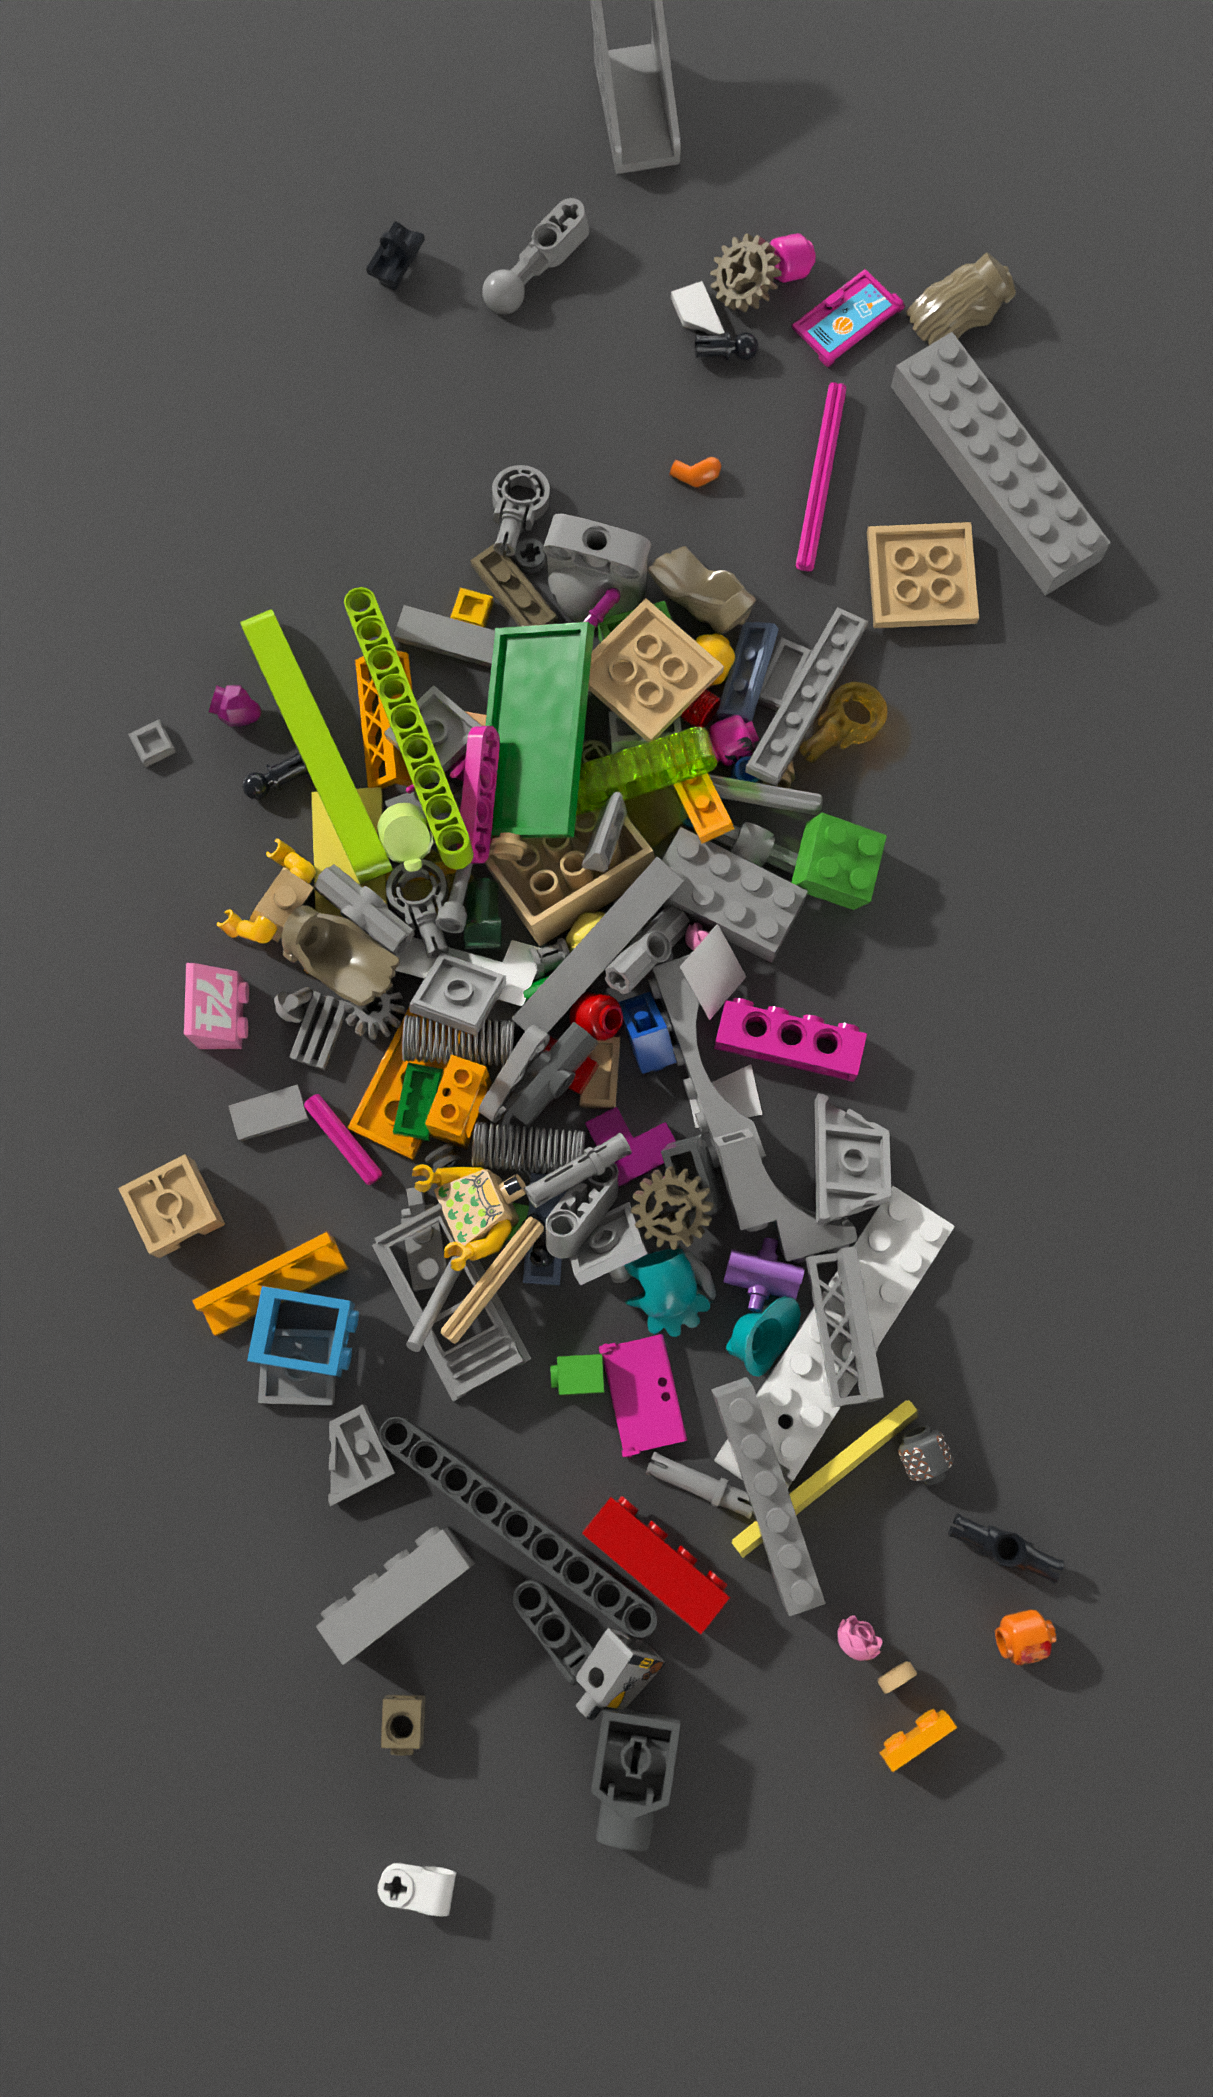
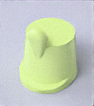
M397 803L388 807L380 816L377 824V835L387 856L394 862L400 864L404 862V868L407 871L414 872L422 868L421 859L430 852L433 845V835L423 810L411 803Z

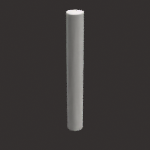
M453 1256L449 1261L406 1343L407 1347L412 1351H420L461 1272L451 1269V1261L458 1258L457 1256Z

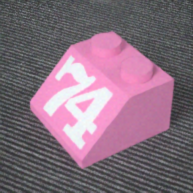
M186 963L184 1035L198 1049H242V1038L248 1037V1019L243 1017V1003L249 1002L248 982H244L242 976L234 970L197 963Z

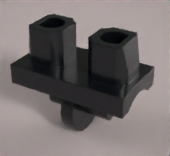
M394 221L390 230L381 236L380 246L366 268L367 274L378 279L380 284L396 290L424 243V234L411 231L401 223Z

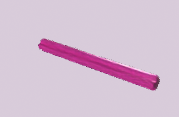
M835 382L831 383L828 387L796 561V568L800 571L811 572L814 569L847 389L844 384Z

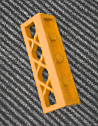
M396 650L412 689L409 654ZM364 656L355 660L368 788L381 787L384 789L393 784L408 787L413 783L400 750L385 737L384 732L390 727L374 682L369 680V670ZM385 665L381 667L380 670L387 669L391 665ZM377 694L379 704L375 713H373L372 703ZM396 694L390 699H397L403 694ZM379 727H381L382 738L377 746L375 736ZM384 760L386 775L379 778V767Z
M325 1232L192 1301L196 1310L203 1312L213 1335L218 1336L256 1317L262 1286L303 1293L349 1268L334 1237Z

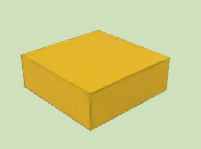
M460 587L450 618L485 628L494 603L493 596Z

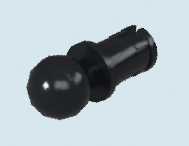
M726 332L725 336H695V358L725 357V361H729L730 353H734L739 359L749 360L757 354L759 348L757 338L747 332L739 334L735 339H730L729 332Z
M297 753L295 756L272 767L269 764L266 765L268 773H249L243 780L242 789L247 797L256 800L262 799L268 794L271 786L275 785L279 791L281 790V785L299 776L308 774V771L299 753Z

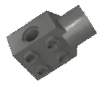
M606 1706L603 1708L591 1793L601 1800L596 1840L598 1842L627 1850L650 1849L655 1811L669 1806L681 1725L680 1718L630 1709L621 1710Z

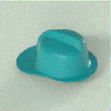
M784 1296L775 1300L763 1313H749L742 1316L733 1329L732 1337L726 1345V1350L729 1354L745 1363L746 1370L750 1375L759 1377L765 1374L775 1359L789 1345L797 1332L801 1316L799 1304L794 1298Z

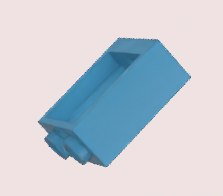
M262 1286L247 1361L341 1377L342 1371L348 1370L350 1366L352 1348L347 1347L350 1332H356L359 1311L354 1310L355 1303L349 1300ZM281 1300L339 1310L329 1365L270 1355Z

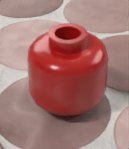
M585 992L570 1008V1025L575 1022L597 1041H607L613 1038L621 1028L623 1023L621 1006L610 995Z

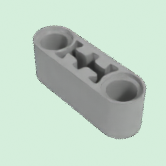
M615 1163L605 1168L603 1174L599 1176L594 1174L568 1189L548 1215L545 1223L546 1247L552 1256L565 1259L575 1255L618 1197V1168Z

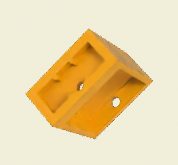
M451 1054L425 1122L433 1138L447 1143L452 1142L453 1145L467 1150L475 1124L480 1116L478 1111L480 1104L492 1084L486 1066ZM445 1089H449L447 1097L443 1095Z

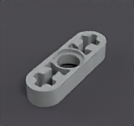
M536 1025L530 1026L525 1031L481 1102L478 1110L479 1113L493 1123H496L504 1116L507 1109L503 1105L528 1077L527 1071L529 1067L543 1053L549 1043V1034Z

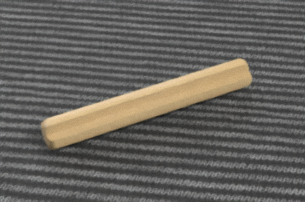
M531 1216L526 1219L442 1327L441 1334L447 1340L454 1344L460 1340L542 1234L544 1226L537 1219Z

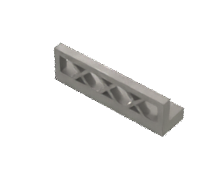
M856 1246L841 1248L837 1253L807 1257L806 1264L832 1408L880 1400L884 1395ZM836 1262L839 1278L832 1288L819 1279L816 1265ZM839 1285L841 1287L842 1296L835 1291ZM821 1289L828 1293L824 1299H822ZM831 1296L843 1304L845 1309V1316L838 1325L825 1316L824 1306ZM846 1321L849 1333L842 1328ZM827 1325L834 1330L830 1337ZM838 1333L851 1342L852 1353L845 1362L832 1354L831 1343ZM853 1359L856 1371L849 1366ZM834 1363L841 1367L837 1374ZM844 1371L858 1380L860 1395L840 1398L837 1381Z

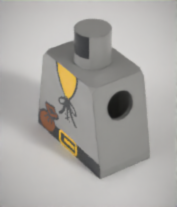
M608 1628L576 1675L577 1682L586 1690V1693L576 1704L577 1709L592 1721H594L605 1706L623 1710L661 1670L666 1662L643 1638H636L628 1633Z

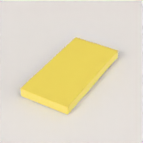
M382 788L356 789L377 833V824L384 812ZM311 792L314 868L316 870L314 883H316L318 876L326 867L329 868L335 864L360 885L318 792ZM386 874L360 885L362 888L364 886L369 887L388 906ZM315 890L316 911L343 917L339 909Z

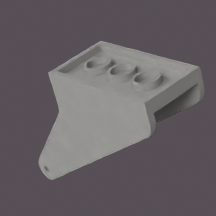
M590 0L594 33V62L616 174L680 164V134L662 0H649L652 23L651 44L608 50L602 1Z

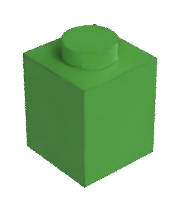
M602 1354L557 1357V1365L550 1366L551 1387L559 1388L560 1396L604 1393Z

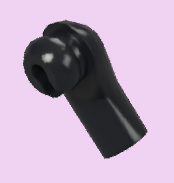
M533 1212L528 1217L531 1216L537 1219L544 1226V1231L533 1244L530 1261L536 1267H546L553 1262L555 1257L548 1252L546 1247V1224L536 1212Z

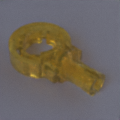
M849 682L837 688L827 704L826 711L818 717L817 723L819 726L823 725V727L808 740L801 743L799 747L803 757L810 751L811 754L806 760L814 763L818 757L830 747L838 745L842 739L843 741L839 747L843 750L852 743H864L873 739L879 733L887 718V705L881 693L873 686L863 682ZM852 694H854L852 697L853 701L863 703L870 711V721L868 723L859 724L854 722L844 713L842 705L850 700ZM876 715H878L877 725L874 728H871L873 722L876 719Z

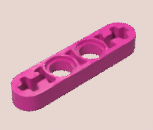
M493 726L473 727L467 739L460 814L473 848L474 855L470 864L484 863L489 857L500 750L499 734ZM457 843V850L460 849L463 846V844Z

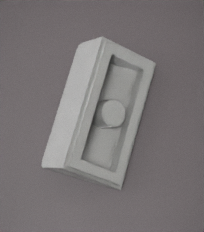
M615 792L600 810L582 862V867L585 869L606 872L609 868L627 814L621 792Z

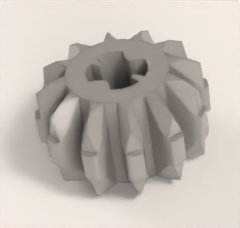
M393 985L386 993L380 997H375L373 1002L367 1005L358 1006L352 1002L343 1005L345 1012L351 1013L345 1020L349 1026L356 1025L355 1033L358 1036L363 1035L368 1030L369 1038L375 1040L378 1030H381L385 1037H389L390 1031L387 1028L389 1024L396 1028L401 1026V1022L395 1016L405 1014L404 1006L397 1005L403 1000L400 992L392 993ZM379 1004L382 1010L379 1013L373 1011L370 1014L367 1008L370 1005L376 1007Z

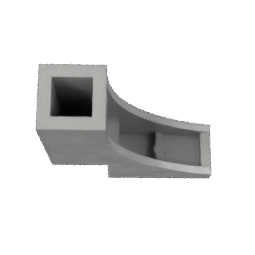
M749 1128L713 1138L734 1220L740 1230L746 1229L749 1232L762 1230L768 1226V1222L773 1221L781 1253L787 1262L792 1260L796 1263L805 1262L807 1257L814 1256L815 1253L822 1251L838 1252L841 1248L849 1247L850 1243L858 1241L855 1227L847 1218H841L824 1225H816V1212L798 1205L774 1185L764 1168L755 1136Z

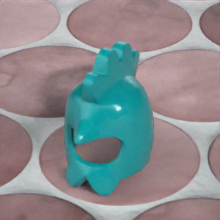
M666 1249L653 1252L623 1265L626 1271L638 1279L645 1289L639 1295L626 1300L625 1303L628 1306L641 1308L648 1315L647 1324L650 1333L657 1334L665 1328L670 1336L677 1337L681 1333L682 1324L690 1328L696 1327L700 1323V1317L697 1313L706 1312L710 1309V1301L706 1296L697 1293L694 1271L682 1249Z

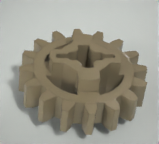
M745 233L742 241L737 237H733L731 248L725 245L721 247L724 253L723 257L714 258V261L718 264V269L710 271V275L717 280L711 284V288L718 292L716 298L734 311L738 308L742 312H747L749 305L755 309L759 308V299L770 300L767 292L769 289H777L778 287L773 282V279L780 276L781 271L774 266L781 259L774 254L775 247L759 235L753 238L748 233Z
M669 1166L666 1169L665 1176L657 1169L651 1174L652 1181L647 1178L641 1181L640 1186L644 1191L637 1190L633 1194L632 1198L640 1202V1204L635 1205L631 1209V1213L639 1214L641 1217L634 1225L636 1228L646 1227L647 1231L643 1237L647 1240L653 1235L656 1236L657 1247L659 1248L665 1241H670L671 1249L676 1250L680 1240L688 1247L694 1242L692 1234L695 1237L701 1238L705 1233L701 1225L709 1226L712 1218L705 1214V1212L711 1211L714 1203L704 1200L710 1193V1189L704 1188L700 1190L698 1184L701 1181V1177L697 1176L692 1181L689 1180L688 1169L686 1168L679 1175H675L673 1166ZM674 1185L682 1187L687 1192L675 1189ZM655 1191L654 1197L657 1202L655 1207L650 1210L649 1200L651 1194ZM668 1203L671 1206L683 1204L677 1213L674 1210H666L661 1213ZM696 1206L695 1220L690 1225L691 1219L688 1213L692 1207ZM658 1224H661V1225H663V1226L669 1227V1228L671 1229V1231L662 1228V1227L659 1226Z

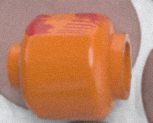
M1026 1610L1006 1615L1001 1620L1000 1627H997L995 1630L996 1642L1001 1655L1005 1659L1009 1658L1015 1665H1026L1046 1660L1051 1654L1052 1643L1056 1642V1632L1052 1622L1045 1620L1036 1610Z

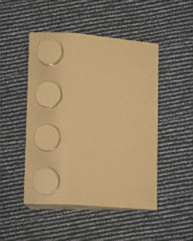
M598 778L586 784L578 791L574 837L521 838V841L527 844V851L523 852L521 860H505L495 857L493 855L494 848L490 844L489 857L484 863L539 946L544 945L571 928L581 914L587 912L595 913L622 896L655 859L652 848L626 816L608 870L602 872L582 867V862L600 810L611 797Z

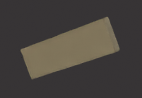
M493 544L470 560L472 568L519 627L559 623L556 614L510 556H506L505 550L502 556L494 550Z

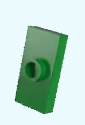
M407 1063L393 1128L394 1135L430 1142L431 1133L426 1127L425 1122L444 1075V1069Z

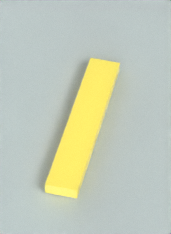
M910 1400L904 1401L789 1494L796 1515L918 1418V1410ZM757 1521L732 1539L733 1546L742 1558L763 1542Z

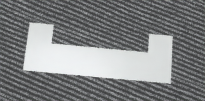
M412 937L410 944L402 952L396 954L400 959V965L395 971L425 979L437 958H428L423 940ZM512 940L503 962L450 947L447 955L506 975V985L498 1000L523 1006L526 999L524 998L523 991L531 987L537 972L529 949L534 947L538 950L541 948ZM435 943L434 946H435L437 955L439 956L440 950L438 949V946H437V944Z

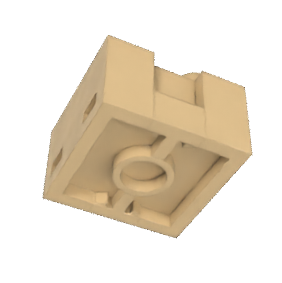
M186 1154L118 1188L149 1254L161 1258L181 1248L180 1242L197 1233L206 1235L226 1225L195 1160Z

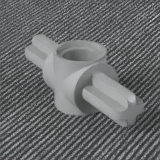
M748 822L742 823L740 828L733 825L734 830L714 838V840L730 846V852L759 867H762L766 862L790 874L794 873L798 854L775 844L774 834L758 825Z

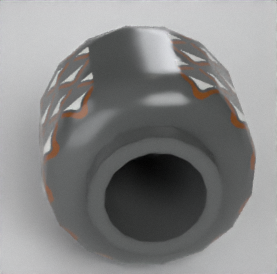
M928 1425L916 1427L902 1435L903 1441L899 1444L897 1451L908 1477L913 1481H924L926 1485H934L943 1481L947 1477L945 1472L950 1469L954 1461L944 1435L938 1430L930 1429Z

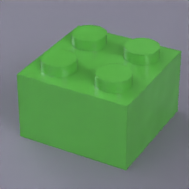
M822 812L806 822L791 883L807 890L808 895L852 910L866 905L872 899L887 835Z

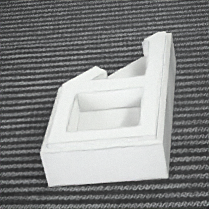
M702 281L671 292L672 302L683 327L693 331L698 329L713 336H725V332Z

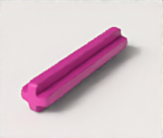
M319 1094L310 1097L304 1103V1107L367 1185H371L379 1180L383 1175L382 1171Z

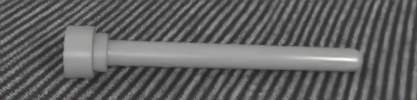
M473 864L456 870L449 901L439 908L436 919L437 927L443 931L460 933L464 930L467 914L463 901Z

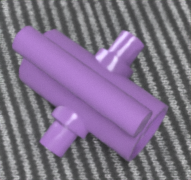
M764 1238L762 1249L758 1250L756 1255L734 1249L730 1251L723 1283L748 1289V1295L751 1296L748 1309L760 1313L763 1311L764 1302L769 1299L770 1295L778 1297L787 1296L796 1300L800 1284L803 1280V1267L778 1261L779 1256L776 1254L778 1241L773 1238Z

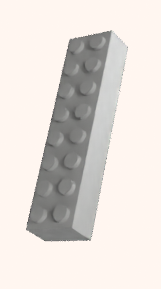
M953 332L896 365L891 388L1045 596L1101 562L1111 542Z

